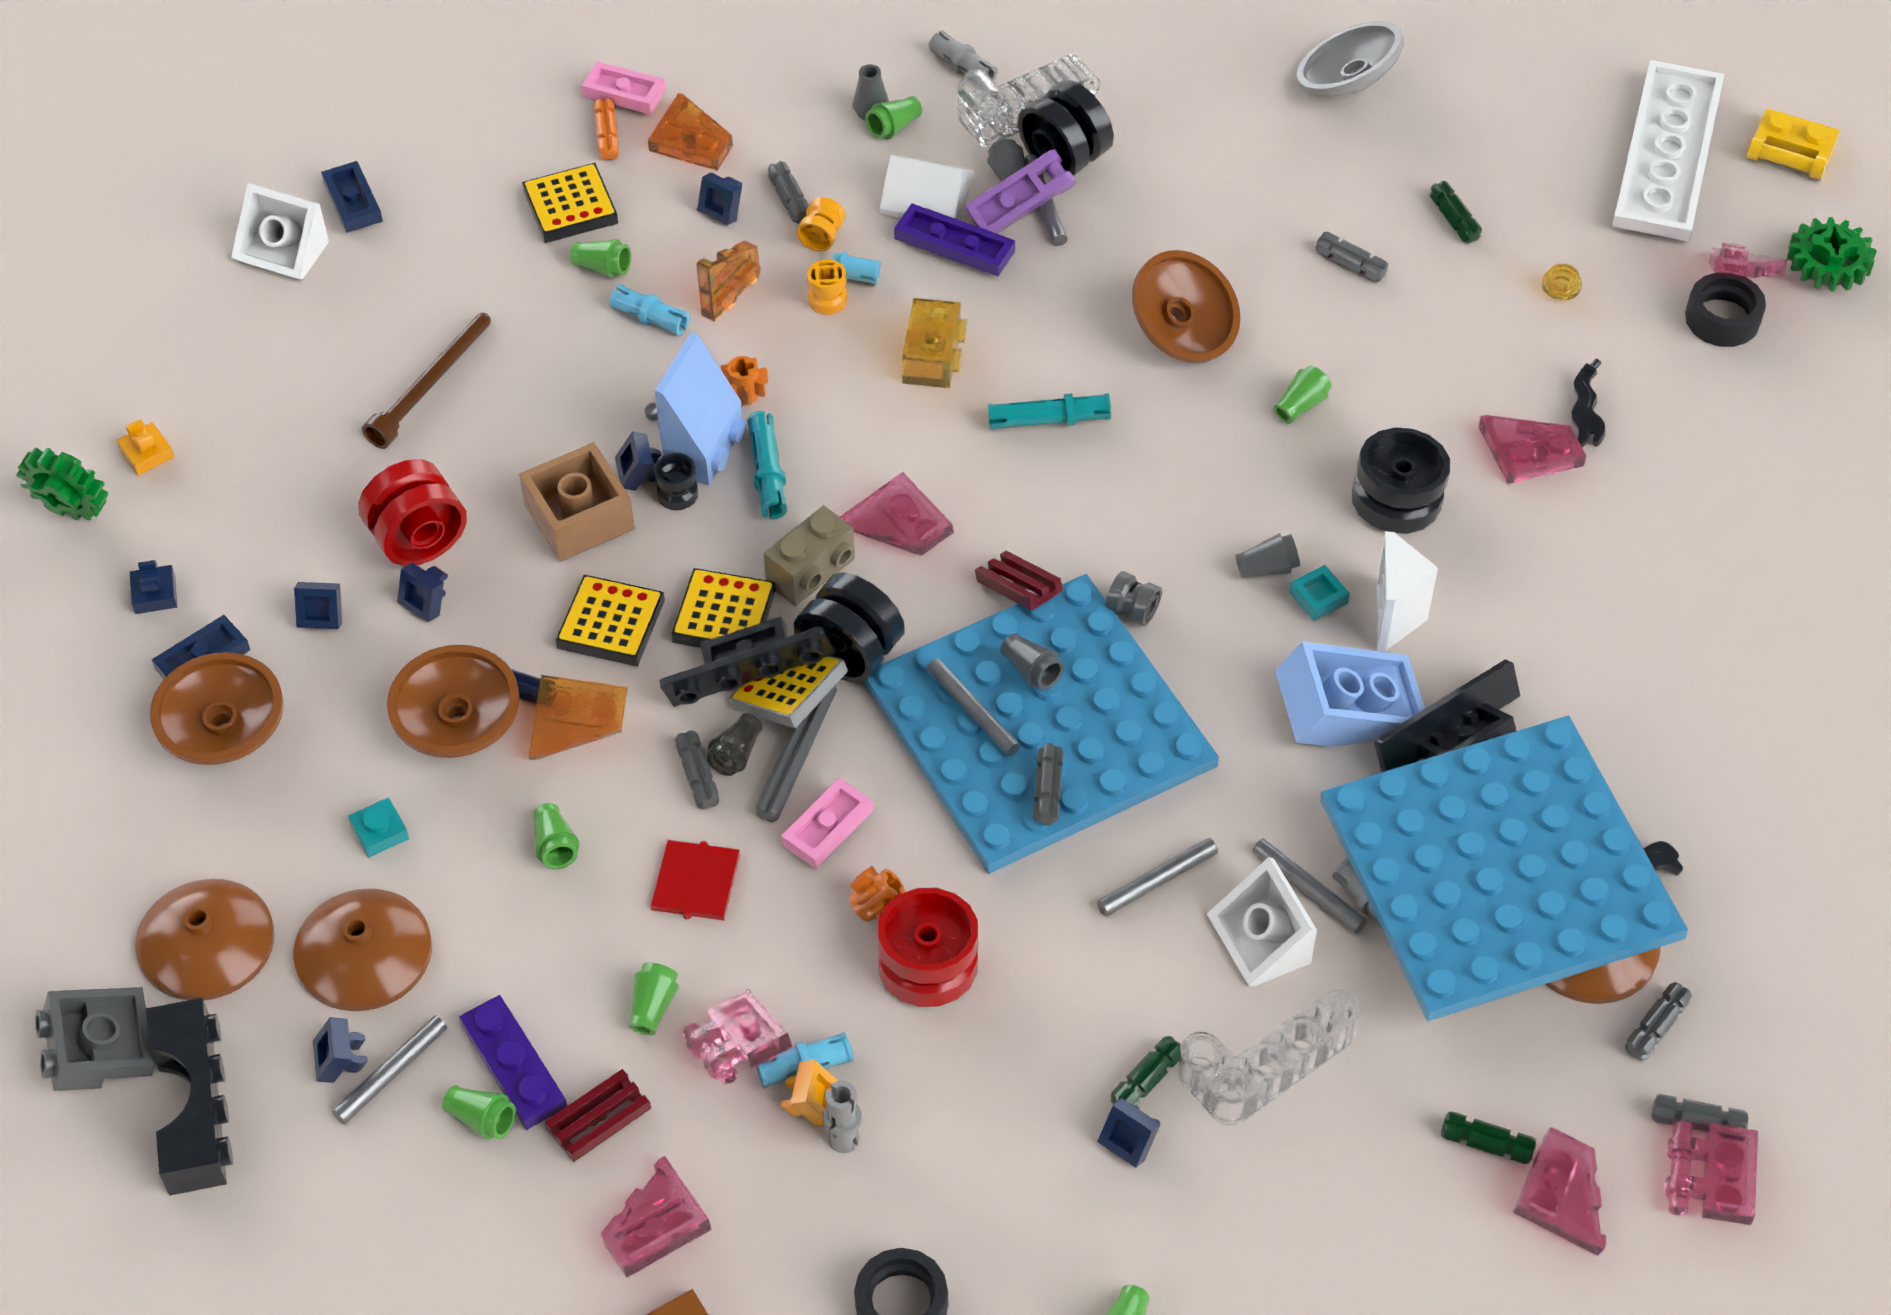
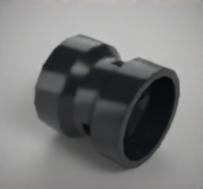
M670 453L658 459L654 467V475L657 483V497L660 504L670 510H684L692 506L698 498L696 468L693 460L682 453Z

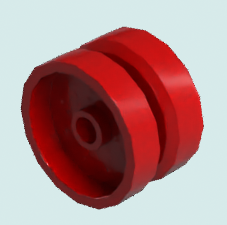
M423 459L404 460L388 466L372 478L363 489L358 501L359 516L368 530L374 535L384 554L392 563L404 567L412 562L416 565H421L441 556L451 549L462 536L467 524V510L434 463Z
M937 887L915 888L897 895L884 907L878 920V970L886 990L902 1002L918 1007H939L957 1000L971 988L978 972V919L970 904L957 894Z

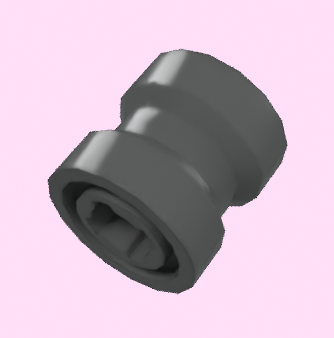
M1121 571L1109 589L1105 607L1112 609L1116 614L1127 613L1131 616L1132 621L1146 626L1153 618L1159 606L1162 588L1150 582L1146 584L1139 583L1136 576Z

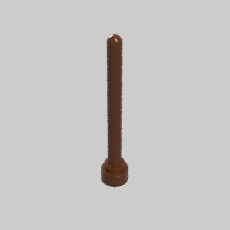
M479 313L387 412L383 411L380 414H373L364 423L362 433L372 445L380 449H386L396 439L399 422L487 329L491 323L490 316L487 313Z

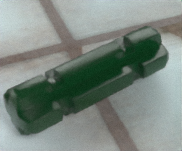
M1441 181L1438 184L1434 183L1431 186L1430 198L1439 206V210L1453 229L1457 231L1458 236L1467 244L1473 240L1477 241L1481 237L1480 233L1482 231V227L1477 220L1472 217L1471 212L1459 196L1454 193L1455 191L1447 181Z
M1171 1036L1163 1037L1154 1046L1156 1051L1149 1052L1126 1076L1128 1080L1120 1082L1111 1092V1103L1114 1105L1122 1098L1130 1104L1137 1106L1140 1103L1139 1098L1146 1097L1168 1073L1167 1068H1173L1183 1057L1184 1048L1181 1043Z
M1449 1111L1446 1114L1441 1129V1136L1457 1143H1459L1460 1139L1467 1141V1146L1501 1157L1504 1156V1153L1511 1155L1510 1160L1522 1164H1529L1532 1160L1536 1147V1139L1534 1137L1519 1132L1516 1137L1510 1135V1129L1475 1118L1473 1122L1466 1121V1115L1454 1111Z

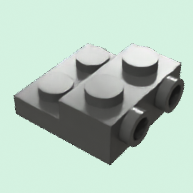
M143 987L48 991L43 1010L36 1011L35 1031L37 1038H46L48 1050H42L40 1067L42 1078H52L53 1091L101 1089L104 1078L152 1076L155 1062L149 1050Z

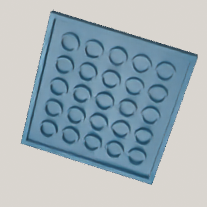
M1087 573L1062 584L1063 591L1032 611L1020 604H1016L879 665L869 678L863 682L988 874L1218 767L1219 756L1116 613L1112 609L1105 607V598ZM1017 633L1024 639L1056 651L1064 665L1060 679L1054 686L1046 690H1042L1039 687H1030L1011 662L1001 654L1000 650L1003 641L1009 635ZM937 658L940 659L1020 744V749L1017 753L1007 757L929 674L927 666L931 661ZM1046 743H1053L1054 746H1059L1064 751L1063 766H1061L1063 769L1061 799L1056 801L1060 803L1059 820L1053 822L1051 826H1044L1033 819L1034 803H1038L1034 800L1036 768H1040L1037 766L1038 749L1044 747Z
M1569 715L1321 791L1320 802L1427 1022L1686 939L1688 928Z

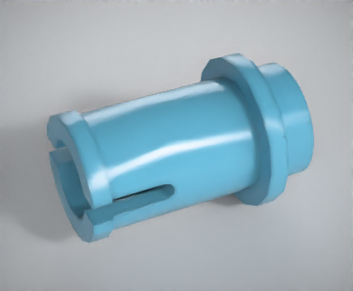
M844 250L842 254L834 253L832 260L840 262L845 267L847 279L877 285L881 261L850 256Z

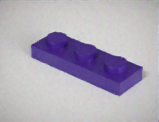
M911 203L894 228V239L997 277H999L1015 253L1016 240Z
M501 995L459 1016L462 1028L503 1094L508 1097L509 1102L515 1105L516 1115L526 1130L552 1117L567 1106L566 1098Z

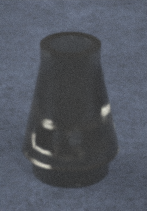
M744 713L736 722L711 740L707 753L709 765L715 771L725 776H732L737 772L743 771L746 768L757 737L763 729L761 721L752 714Z

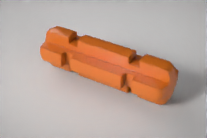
M598 98L594 102L599 157L604 161L609 158L615 160L619 156L614 102L610 98L604 100Z

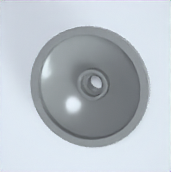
M1372 21L1348 27L1331 35L1316 45L1302 59L1297 69V79L1300 86L1308 93L1323 97L1350 95L1367 89L1379 81L1397 62L1404 47L1402 32L1393 23Z

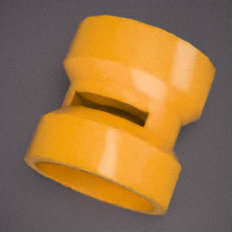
M814 198L806 210V217L801 220L797 228L798 239L803 245L814 251L823 252L829 250L836 239V231L843 225L846 217L845 210L838 202L831 198Z
M824 259L813 263L808 268V301L810 307L817 313L824 315L836 314L847 305L846 270L840 262Z

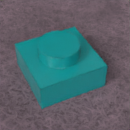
M1326 565L1290 582L1289 593L1313 621L1349 602L1350 593Z
M389 797L348 815L351 827L368 858L409 839L407 829Z

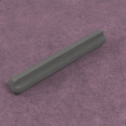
M836 685L797 728L791 729L757 802L756 815L758 818L769 822H775L779 819L837 692Z

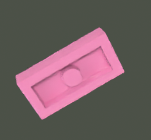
M598 61L581 85L583 97L594 100L610 98L616 106L650 115L666 91L665 79Z
M838 778L781 835L782 846L817 869L873 812V801Z

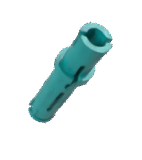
M1072 393L1064 394V398L1002 404L991 403L988 404L989 428L994 430L997 428L1066 422V426H1075L1076 421L1111 419V411H1109L1111 410L1109 393L1073 397Z
M757 411L752 413L747 419L756 474L753 475V483L755 489L759 492L762 516L766 518L769 509V519H779L787 513V504L783 491V486L786 484L785 472L779 465L773 416L768 412L765 418V411Z

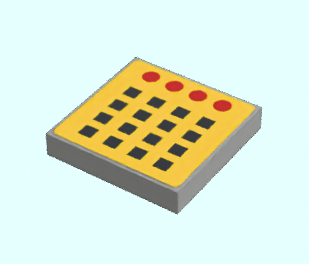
M832 656L824 657L817 663L803 664L782 671L775 677L761 678L742 684L729 698V701L736 711L797 728L848 672V669L843 659Z

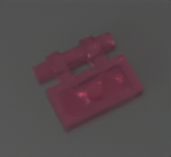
M750 989L709 1009L712 1021L701 1027L696 1023H691L683 1031L689 1051L694 1057L703 1059V1067L712 1078L720 1079L724 1084H731L737 1079L738 1071L734 1067L736 1063L744 1060L753 1068L761 1063L772 1060L776 1055L793 1047L788 1032ZM724 1040H727V1042L717 1046V1044L721 1043Z
M1686 1121L1675 1122L1673 1124V1137H1670L1667 1142V1156L1671 1159V1175L1665 1178V1195L1669 1198V1212L1676 1216L1687 1215L1689 1199L1693 1198L1703 1200L1702 1218L1751 1225L1755 1218L1758 1131L1710 1123L1706 1131V1139L1692 1137L1693 1125ZM1692 1160L1705 1161L1704 1178L1690 1176Z

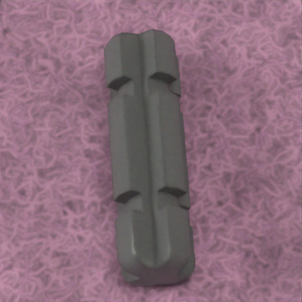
M779 161L777 164L772 163L768 167V177L771 183L776 186L775 190L784 207L789 210L790 218L794 223L799 224L806 217L809 203L803 198L804 194L794 176L790 174L791 171L788 165L783 161Z
M1328 231L1323 232L1318 238L1316 251L1327 258H1330L1332 255L1334 256L1333 261L1359 274L1364 271V276L1374 282H1380L1386 275L1388 263L1376 255L1371 258L1370 252L1344 239L1339 242V237Z
M693 730L679 733L675 738L676 748L679 756L682 758V765L690 788L694 793L693 797L696 806L700 809L715 807L719 803V793L715 782L712 780L713 776L704 750L700 746L701 742L698 733Z
M1046 743L1044 747L1038 749L1037 766L1040 768H1036L1034 800L1038 803H1034L1033 819L1044 826H1051L1053 822L1058 821L1060 814V803L1056 801L1061 799L1063 770L1061 766H1063L1064 751L1061 747L1054 746L1053 743Z
M1677 982L1669 984L1662 993L1663 997L1656 1001L1639 1023L1640 1027L1635 1029L1627 1039L1625 1049L1628 1054L1641 1061L1646 1060L1655 1049L1654 1046L1659 1044L1678 1019V1014H1681L1688 1006L1692 997L1689 989Z
M1664 1094L1656 1095L1653 1102L1652 1119L1656 1122L1671 1125L1672 1120L1678 1121V1126L1715 1134H1717L1719 1129L1724 1130L1723 1134L1725 1136L1743 1138L1747 1131L1748 1113L1744 1110L1729 1107L1728 1112L1722 1111V1106L1685 1098H1683L1681 1103L1676 1102V1097Z

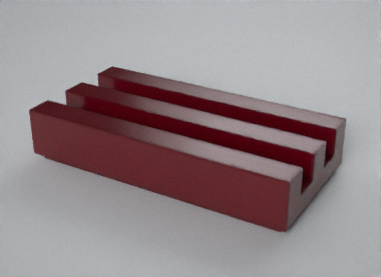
M1007 550L1000 554L1001 561L993 558L987 562L989 569L982 566L975 569L978 583L1031 611L1063 591L1061 578Z
M622 1068L547 1119L545 1125L546 1129L565 1153L575 1162L649 1111L651 1105L645 1095H641L638 1086L634 1082L631 1083L628 1074ZM631 1099L633 1103L622 1109L620 1112L606 1120L604 1123L590 1131L588 1134H586L573 1144L571 1143L570 1140L586 1130L591 1125L595 1126L596 1124L607 1118V1114H609L610 1112L621 1106L623 1103Z

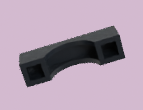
M203 998L146 1008L149 1050L158 1070L178 1075L191 1084L189 1099L182 1112L171 1123L156 1131L159 1175L169 1196L226 1185L225 1166L233 1165V1154L229 1137H223L221 1124L229 1123V1112L225 1095H219L218 1083L225 1082V1071L221 1054H215L214 1042L221 1041L218 1016L216 1013L209 1015Z

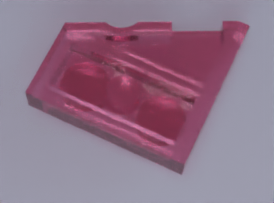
M1723 242L1721 249L1711 248L1709 264L1713 272L1750 278L1773 276V273L1785 275L1788 259L1749 253L1748 250H1745L1746 246Z
M1491 415L1480 416L1478 428L1507 484L1583 467L1585 464L1586 454L1571 426Z
M904 472L840 516L841 519L853 527L855 533L920 556L954 533L952 523Z
M1550 1127L1542 1139L1513 1213L1598 1256L1606 1246V1235L1601 1234L1598 1210L1602 1207L1600 1188L1595 1181V1173L1597 1171L1595 1148Z
M665 1156L658 1159L654 1164L655 1174L642 1190L636 1188L625 1201L623 1211L615 1215L601 1232L604 1245L626 1278L712 1230L709 1218Z

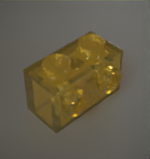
M913 298L902 353V384L950 388L953 372L960 373L962 349H957L958 343H965L968 321L967 319H961V302Z

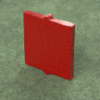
M667 840L651 902V910L681 914L685 919L695 916L724 921L740 858V850L710 846L706 841L695 844Z

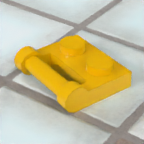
M1766 108L1756 134L1751 141L1746 158L1758 161L1761 158L1810 173V178L1821 180L1840 130Z

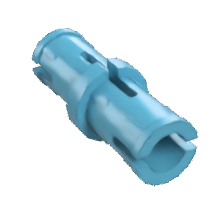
M619 284L610 296L611 308L639 318V322L644 325L654 324L679 336L684 333L683 329L686 330L690 320L689 312L661 302L660 297L654 294L644 295Z
M843 1032L808 1044L800 1041L794 1043V1048L773 1055L755 1058L762 1087L766 1088L797 1075L799 1062L816 1060L824 1068L852 1062V1049L846 1033Z

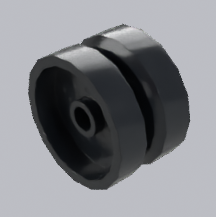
M1061 81L1051 88L1043 98H1037L1018 114L1017 125L1019 134L1027 152L1039 158L1046 152L1055 149L1062 159L1060 162L1065 172L1070 171L1073 176L1083 170L1088 165V162L1095 161L1113 146V128L1104 107L1093 93L1075 81Z
M1398 427L1378 431L1366 439L1359 453L1357 473L1352 487V504L1358 515L1371 526L1387 532L1407 534L1425 529L1435 522L1441 511L1444 490L1450 475V457L1441 443L1421 431Z
M849 573L833 574L815 596L816 600H811L793 622L794 634L820 626L823 627L835 647L836 654L831 656L843 659L848 669V672L841 680L853 683L864 682L882 662L883 655H887L905 634L904 620L890 598L873 583Z

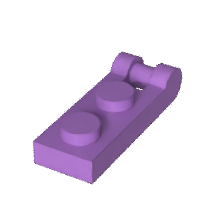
M1054 149L1046 152L966 204L965 209L977 227L998 234L1056 195L1071 189L1077 181L1070 171L1065 172L1060 164L1062 159ZM1048 172L1052 180L1044 185L1038 176Z

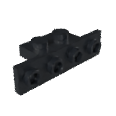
M780 616L701 642L704 665L664 677L659 681L662 691L674 707L681 704L688 705L697 702L700 698L721 691L735 690L742 684L757 679L775 677L782 671L803 664L817 663L824 657L836 654V651L823 627H816L788 636L786 624Z
M1504 659L1377 738L1374 745L1381 772L1516 732L1513 716L1499 710L1521 696L1513 662Z

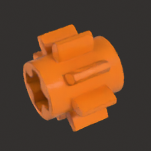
M736 356L730 360L728 365H721V371L741 400V405H751L759 396H766L765 384L768 383L767 368L758 369L757 358Z
M870 866L856 876V880L850 884L854 892L849 895V902L854 912L863 921L870 922L876 917L879 920L884 907L897 895L904 893L905 888L898 876L891 870L884 869L878 874L875 868Z

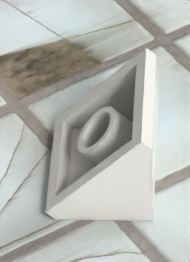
M890 155L881 199L880 214L902 218L911 203L958 219L974 178V170L905 156Z
M248 183L231 258L296 279H303L329 243L320 204Z
M1385 531L1376 582L1377 651L1384 652L1428 620L1438 571L1434 564L1395 532Z
M1268 857L1207 913L1248 986L1255 987L1309 965L1312 962L1317 929L1274 858Z

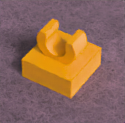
M139 419L126 426L127 435L116 440L120 452L138 476L174 458L171 446L153 422L144 426L143 421Z
M816 1060L799 1062L797 1075L787 1078L785 1085L793 1091L792 1098L781 1101L780 1106L792 1116L804 1115L815 1126L825 1125L823 1116L827 1106L825 1099L826 1090L828 1088L832 1091L830 1085L838 1080Z

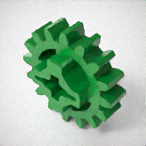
M1828 217L1827 223L1822 224L1817 218H1814L1810 227L1802 223L1799 226L1798 233L1793 232L1788 247L1787 259L1792 261L1791 271H1802L1800 277L1802 282L1812 279L1816 289L1822 284H1827L1830 292H1834L1837 285H1841L1848 291L1851 290L1853 282L1862 285L1865 277L1870 276L1877 251L1871 248L1873 241L1871 237H1861L1863 231L1861 227L1851 230L1848 228L1849 221L1844 220L1839 225L1835 224L1833 217Z
M36 447L32 452H27L18 466L19 471L16 476L23 480L20 485L23 488L30 489V496L33 499H40L44 503L45 508L61 516L69 513L75 520H79L82 516L89 521L93 516H98L109 495L107 491L102 489L105 483L95 479V472L93 470L84 469L81 466L82 462L64 452L56 455L50 448L46 447L44 452Z

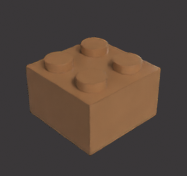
M595 442L519 473L524 505L559 562L635 529L631 499Z

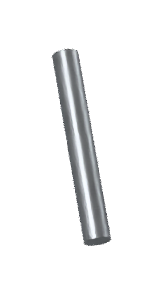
M1032 154L1025 156V166L1037 159V157ZM1042 173V174L1039 175L1038 177L1040 178V180L1042 181V183L1045 185V184H1047V183H1046V180H1045L1044 175H1043V173ZM1050 199L1039 206L1053 244L1061 246L1067 242V236L1054 201Z
M937 658L931 661L927 666L929 674L1007 757L1017 753L1020 749V744L940 659Z
M1211 838L1205 839L1098 900L1099 910L1107 917L1217 854L1216 844Z
M1264 838L1256 843L1252 850L1255 855L1263 861L1268 857L1274 858L1288 881L1354 933L1362 930L1367 922L1364 916Z
M434 1015L332 1110L333 1115L345 1125L447 1030L444 1021Z

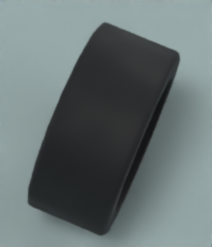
M1715 272L1705 275L1695 282L1691 290L1685 310L1686 324L1692 333L1704 342L1721 347H1735L1745 344L1754 338L1759 330L1766 309L1765 295L1756 283L1745 276L1733 272ZM1712 300L1733 302L1743 308L1747 316L1738 319H1725L1708 311L1703 303Z
M908 1248L885 1250L869 1259L858 1273L854 1289L857 1315H879L874 1309L872 1301L874 1289L885 1279L898 1275L916 1277L929 1288L931 1300L928 1310L923 1315H947L948 1288L945 1274L934 1259L921 1251Z

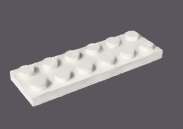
M1650 60L1613 219V227L1689 242L1724 74Z

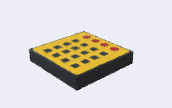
M595 162L522 182L524 194L545 243L618 223L617 212Z
M693 568L671 633L672 643L701 648V642L765 622L776 592L775 582Z
M584 574L557 635V649L638 667L665 602L664 592Z

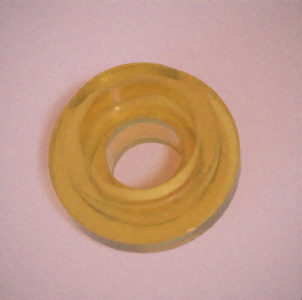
M1556 264L1543 276L1542 289L1553 299L1570 300L1575 298L1581 291L1582 280L1579 272L1571 265Z

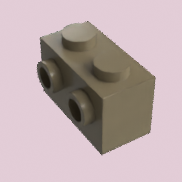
M823 505L763 553L766 580L775 582L776 592L796 607L827 582L833 574H837L855 559L853 527Z

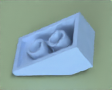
M690 333L655 389L663 456L670 453H682L689 456L695 464L696 481L710 485L717 471L721 472L724 470L728 461L729 451L734 442L738 443L741 441L746 429V420L742 418L741 400L699 335Z
M1302 641L1275 670L1296 743L1336 747L1373 741L1425 709L1408 655Z

